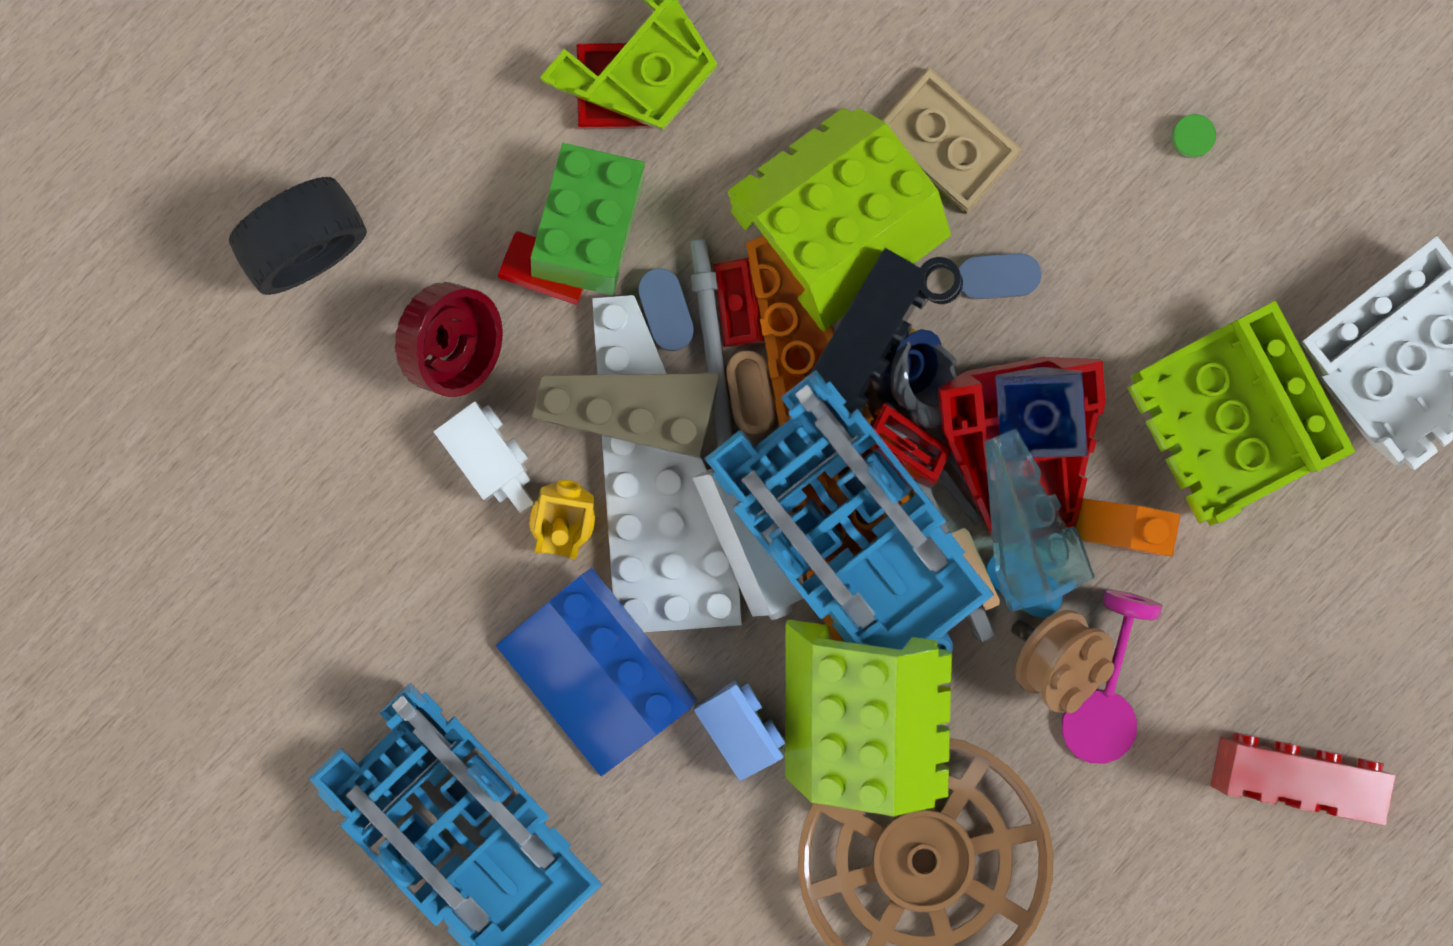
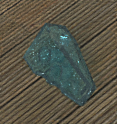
M1010 430L985 441L995 573L1009 612L1049 603L1094 579L1095 575L1079 533L1074 526L1067 528L1058 513L1062 505L1056 495L1048 496L1039 482L1041 471L1017 430Z

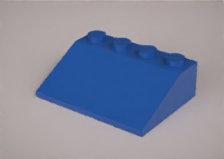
M590 568L576 578L496 645L498 650L600 776H603L686 713L698 700L593 568Z

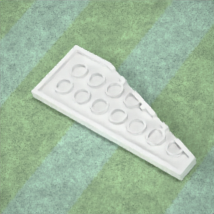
M635 296L592 298L597 374H667ZM602 436L612 591L614 596L643 632L742 625L739 584L693 480V477L707 471L702 458L699 459Z

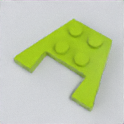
M641 0L654 12L599 76L595 75L566 49L562 50L540 76V80L550 87L664 131L717 69L718 64L678 0Z

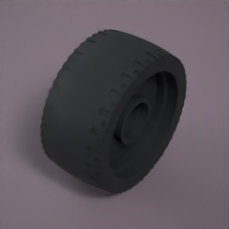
M326 176L300 183L264 202L236 225L229 236V243L238 263L252 284L261 294L271 295L285 292L304 284L332 268L358 247L362 240H364L367 230L359 212L345 190L336 179Z

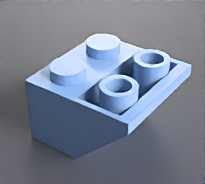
M734 680L694 706L693 710L739 781H742L784 758L780 747L786 743L773 720L769 719L764 723L757 711L762 706L751 686L747 683L741 687L738 681Z

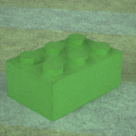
M562 142L531 256L532 277L614 296L644 182L645 162Z

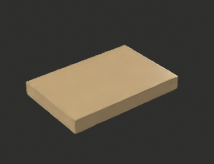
M930 67L926 69L882 119V121L889 125L935 187L966 214L1023 151L1019 145Z

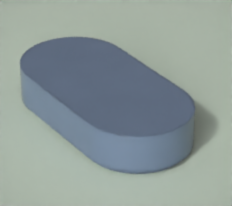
M1023 253L971 257L959 267L963 277L961 293L975 300L1026 296L1037 288L1041 280V269L1038 262L1030 255Z
M662 268L650 270L640 280L638 291L652 336L656 344L664 350H681L692 340L694 328L679 280L669 270Z

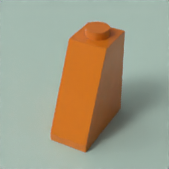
M1083 498L1073 539L1155 556L1173 557L1181 514L1137 505Z

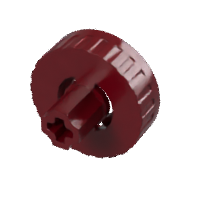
M438 282L422 289L407 304L398 322L395 335V352L401 372L408 378V381L417 385V387L445 397H460L477 389L493 371L502 347V320L494 302L486 294L478 290L451 282ZM454 350V352L446 360L440 359L445 356H448ZM429 355L433 356L431 360L427 359Z

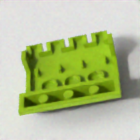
M843 107L821 123L823 132L814 128L791 144L789 150L792 156L784 151L780 152L757 169L760 179L750 174L727 191L732 205L730 212L746 231L755 224L803 286L805 291L797 299L822 332L845 316L884 248L915 264L952 236L938 189L889 125L860 108L851 112Z
M1276 300L1131 375L1134 384L1127 387L1140 414L1149 410L1152 418L1145 421L1159 450L1162 452L1169 448L1172 455L1166 458L1165 461L1181 490L1189 486L1192 493L1187 495L1185 499L1198 524L1207 521L1209 526L1221 523L1242 512L1241 508L1310 472H1318L1356 452Z
M788 620L786 622L785 778L811 803L888 816H898L934 808L935 799L948 797L949 767L940 763L949 762L950 728L939 724L950 722L951 688L938 685L951 683L952 652L949 650H939L937 648V640L912 637L902 650L829 640V625Z

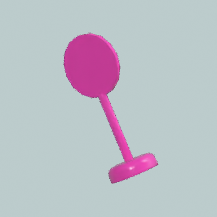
M1106 590L1103 598V604L1107 609L1124 615L1112 659L1114 664L1113 674L1106 681L1104 690L1096 689L1076 712L1071 714L1065 712L1062 717L1061 732L1066 746L1076 757L1089 763L1106 764L1119 759L1131 748L1136 738L1137 719L1133 708L1121 695L1114 692L1134 618L1148 621L1157 620L1163 607L1161 603L1152 599L1118 590Z

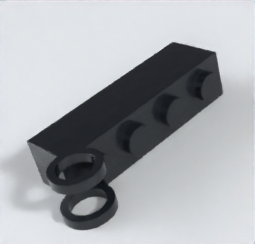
M884 248L811 371L812 373L816 370L826 384L829 381L833 384L846 401L843 405L850 413L857 408L861 413L864 410L868 398L863 395L872 381L878 384L886 373L890 361L885 358L893 344L900 347L909 334L912 324L907 321L915 307L922 310L928 300L934 304L945 305L959 297L963 289V277L957 265L948 258L934 257L923 263L921 267H918L891 250ZM937 269H947L954 274L952 287L940 294L928 290L927 280L929 275Z

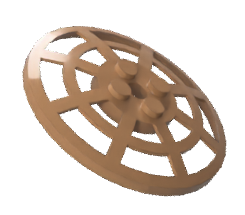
M950 738L949 750L961 752L972 757L973 760L961 779L949 775L948 788L953 790L941 812L925 809L898 815L883 827L863 815L864 811L812 803L804 820L798 845V875L806 909L823 941L828 946H847L833 931L817 901L818 899L842 892L843 898L853 915L865 928L872 932L866 946H886L887 942L897 946H956V943L964 941L977 933L992 919L996 912L1019 925L1002 946H1024L1038 927L1047 907L1053 882L1054 858L1050 831L1042 809L1024 781L1007 764L987 750L967 741ZM988 767L998 773L1016 792L1028 812L1031 824L1006 829L1005 823L995 806L976 789ZM968 799L984 813L994 832L969 838L963 827L956 821ZM822 812L843 824L836 845L835 868L837 875L812 883L810 871L811 844L816 823ZM855 830L875 841L873 864L849 871L848 850L852 834ZM1036 840L1039 853L1038 878L1033 899L1028 910L1005 897L1012 875L1013 853L1011 846ZM929 849L934 852L936 862L932 869L921 872L912 866V857L916 851ZM998 849L999 871L996 884L992 890L973 878L975 854ZM878 881L884 893L890 898L879 921L862 905L854 888ZM964 893L984 904L982 909L971 920L951 930L946 907L955 903ZM905 909L916 912H929L935 935H911L894 929Z

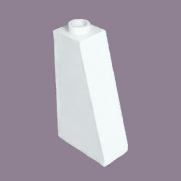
M712 468L693 477L752 617L769 615L770 620H775L791 613L794 610L792 604L803 599V596L733 510V506L739 501L732 493L729 495L712 475L715 473ZM792 510L788 512L789 516L793 514ZM776 523L762 533L769 543L772 541L769 535L777 526ZM801 575L798 579L801 581V583H803V577Z

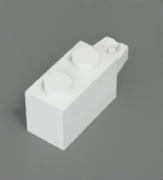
M474 401L433 432L483 500L488 501L495 496L499 502H502L508 497L519 513L523 514L535 504L523 487L531 481L526 474L528 470L523 465V462L528 457L514 438L507 442L501 435L498 428L503 423L491 406L488 404L482 409L480 404Z

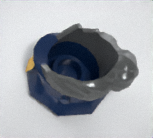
M911 327L902 345L898 347L893 344L885 359L890 361V365L878 384L873 381L872 384L879 400L907 409L908 418L915 425L933 429L941 424L938 389L957 377L954 369V364L957 361L949 351L942 347L938 335L933 331L925 329L917 331Z

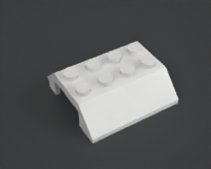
M1435 236L1301 341L1317 378L1369 444L1397 468L1405 463L1413 471L1438 452L1432 443L1434 439L1443 447L1453 440V255L1439 237Z

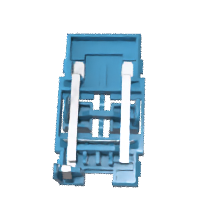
M816 370L781 397L782 401L790 409L788 413L792 418L757 446H754L740 429L705 458L715 471L712 474L728 495L732 493L739 501L733 506L736 514L819 618L822 619L827 614L830 615L834 620L831 624L845 642L902 650L912 637L937 640L994 596L991 589L964 557L965 550L949 531L945 533L940 527L946 522L944 516L935 508L932 501L870 423L865 420L858 408L850 413L843 405L846 401L830 381L826 384ZM875 443L880 446V448H876L863 459L860 456ZM846 466H849L850 469L841 475L837 481L838 487L848 500L838 506L828 495L817 476L825 471L832 478ZM809 483L813 486L821 501L831 511L826 516L814 500H809L793 514L788 515L789 511L807 498L802 488ZM912 487L917 494L900 506L898 502L909 494ZM855 508L868 523L873 522L884 512L888 515L872 528V531L878 538L871 543L856 530L847 517ZM840 522L848 535L860 545L862 550L854 556L849 548H847L829 563H826L824 559L837 550L844 541V537L835 527ZM776 523L777 526L769 535L772 539L769 543L762 533ZM812 569L815 574L801 583L798 578Z
M409 683L379 712L392 730L358 763L343 748H340L308 779L319 790L317 794L334 812L338 810L346 818L339 825L435 926L443 920L449 927L447 931L461 946H540L603 884L569 849L571 844L555 827L550 829L544 823L550 817L546 811L537 804L455 716L447 721L440 714L442 711L440 706L426 692L421 694L412 683ZM476 747L481 753H477L464 765L462 760ZM451 772L454 776L440 788L441 793L453 805L444 813L432 802L420 785L428 779L433 786H436ZM515 788L519 794L504 807L502 802L511 795ZM413 792L420 799L424 807L437 818V821L432 824L421 811H416L399 828L395 826L413 808L406 800ZM460 813L475 827L490 814L494 817L478 832L485 839L479 847L452 822ZM446 828L472 854L463 860L456 853L438 871L435 866L453 849V845L441 833ZM384 835L387 840L378 847L381 852L378 855L371 847ZM424 878L427 882L416 893L408 887L410 884L416 885Z

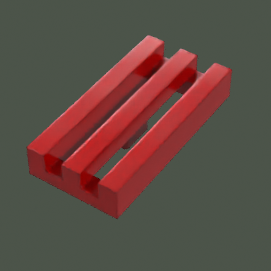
M885 403L878 406L874 413L876 417L870 421V425L913 478L927 487L935 485L951 449ZM885 422L937 456L936 460L918 449V446L909 439L902 438L884 425ZM875 443L870 448L872 450H875L876 448H880V446L877 443Z

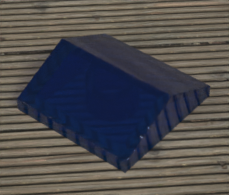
M1039 367L996 375L1002 459L1088 455L1082 371Z

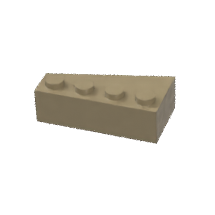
M720 373L542 376L532 418L700 459Z

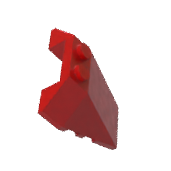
M1040 357L965 371L940 387L938 393L942 431L993 542L996 545L1075 530L1088 479L1085 477L1090 453H1094L1097 441L1094 439L1099 414L1103 415L1106 403L1103 361L1089 358Z

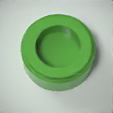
M1199 114L1185 116L1175 125L1172 131V144L1179 154L1187 158L1203 156L1213 147L1216 140V130L1213 123L1205 116Z

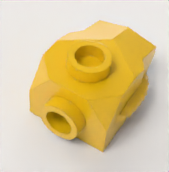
M562 479L541 487L538 500L535 501L529 518L530 531L536 539L534 553L558 554L576 560L579 547L590 538L595 522V511L593 510L594 496L583 489L578 482Z

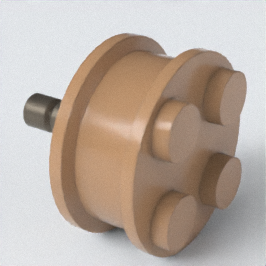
M1074 610L1057 612L1044 620L1036 629L1032 628L1022 619L1017 620L1012 626L1011 632L1025 642L1016 665L1017 682L1029 693H1040L1044 704L1054 712H1068L1070 714L1076 712L1099 685L1105 683L1113 674L1114 664L1112 663L1114 646L1111 637L1101 629H1089L1085 618Z

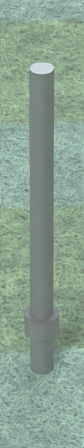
M707 239L690 241L695 273L691 275L693 292H697L708 374L720 373L713 403L717 445L719 447L733 436L714 296V290L718 289L716 272H711Z

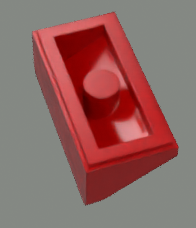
M516 231L510 241L497 278L577 305L584 289L532 277L531 256L536 237Z
M749 257L713 264L718 289L716 290L724 347L765 342Z

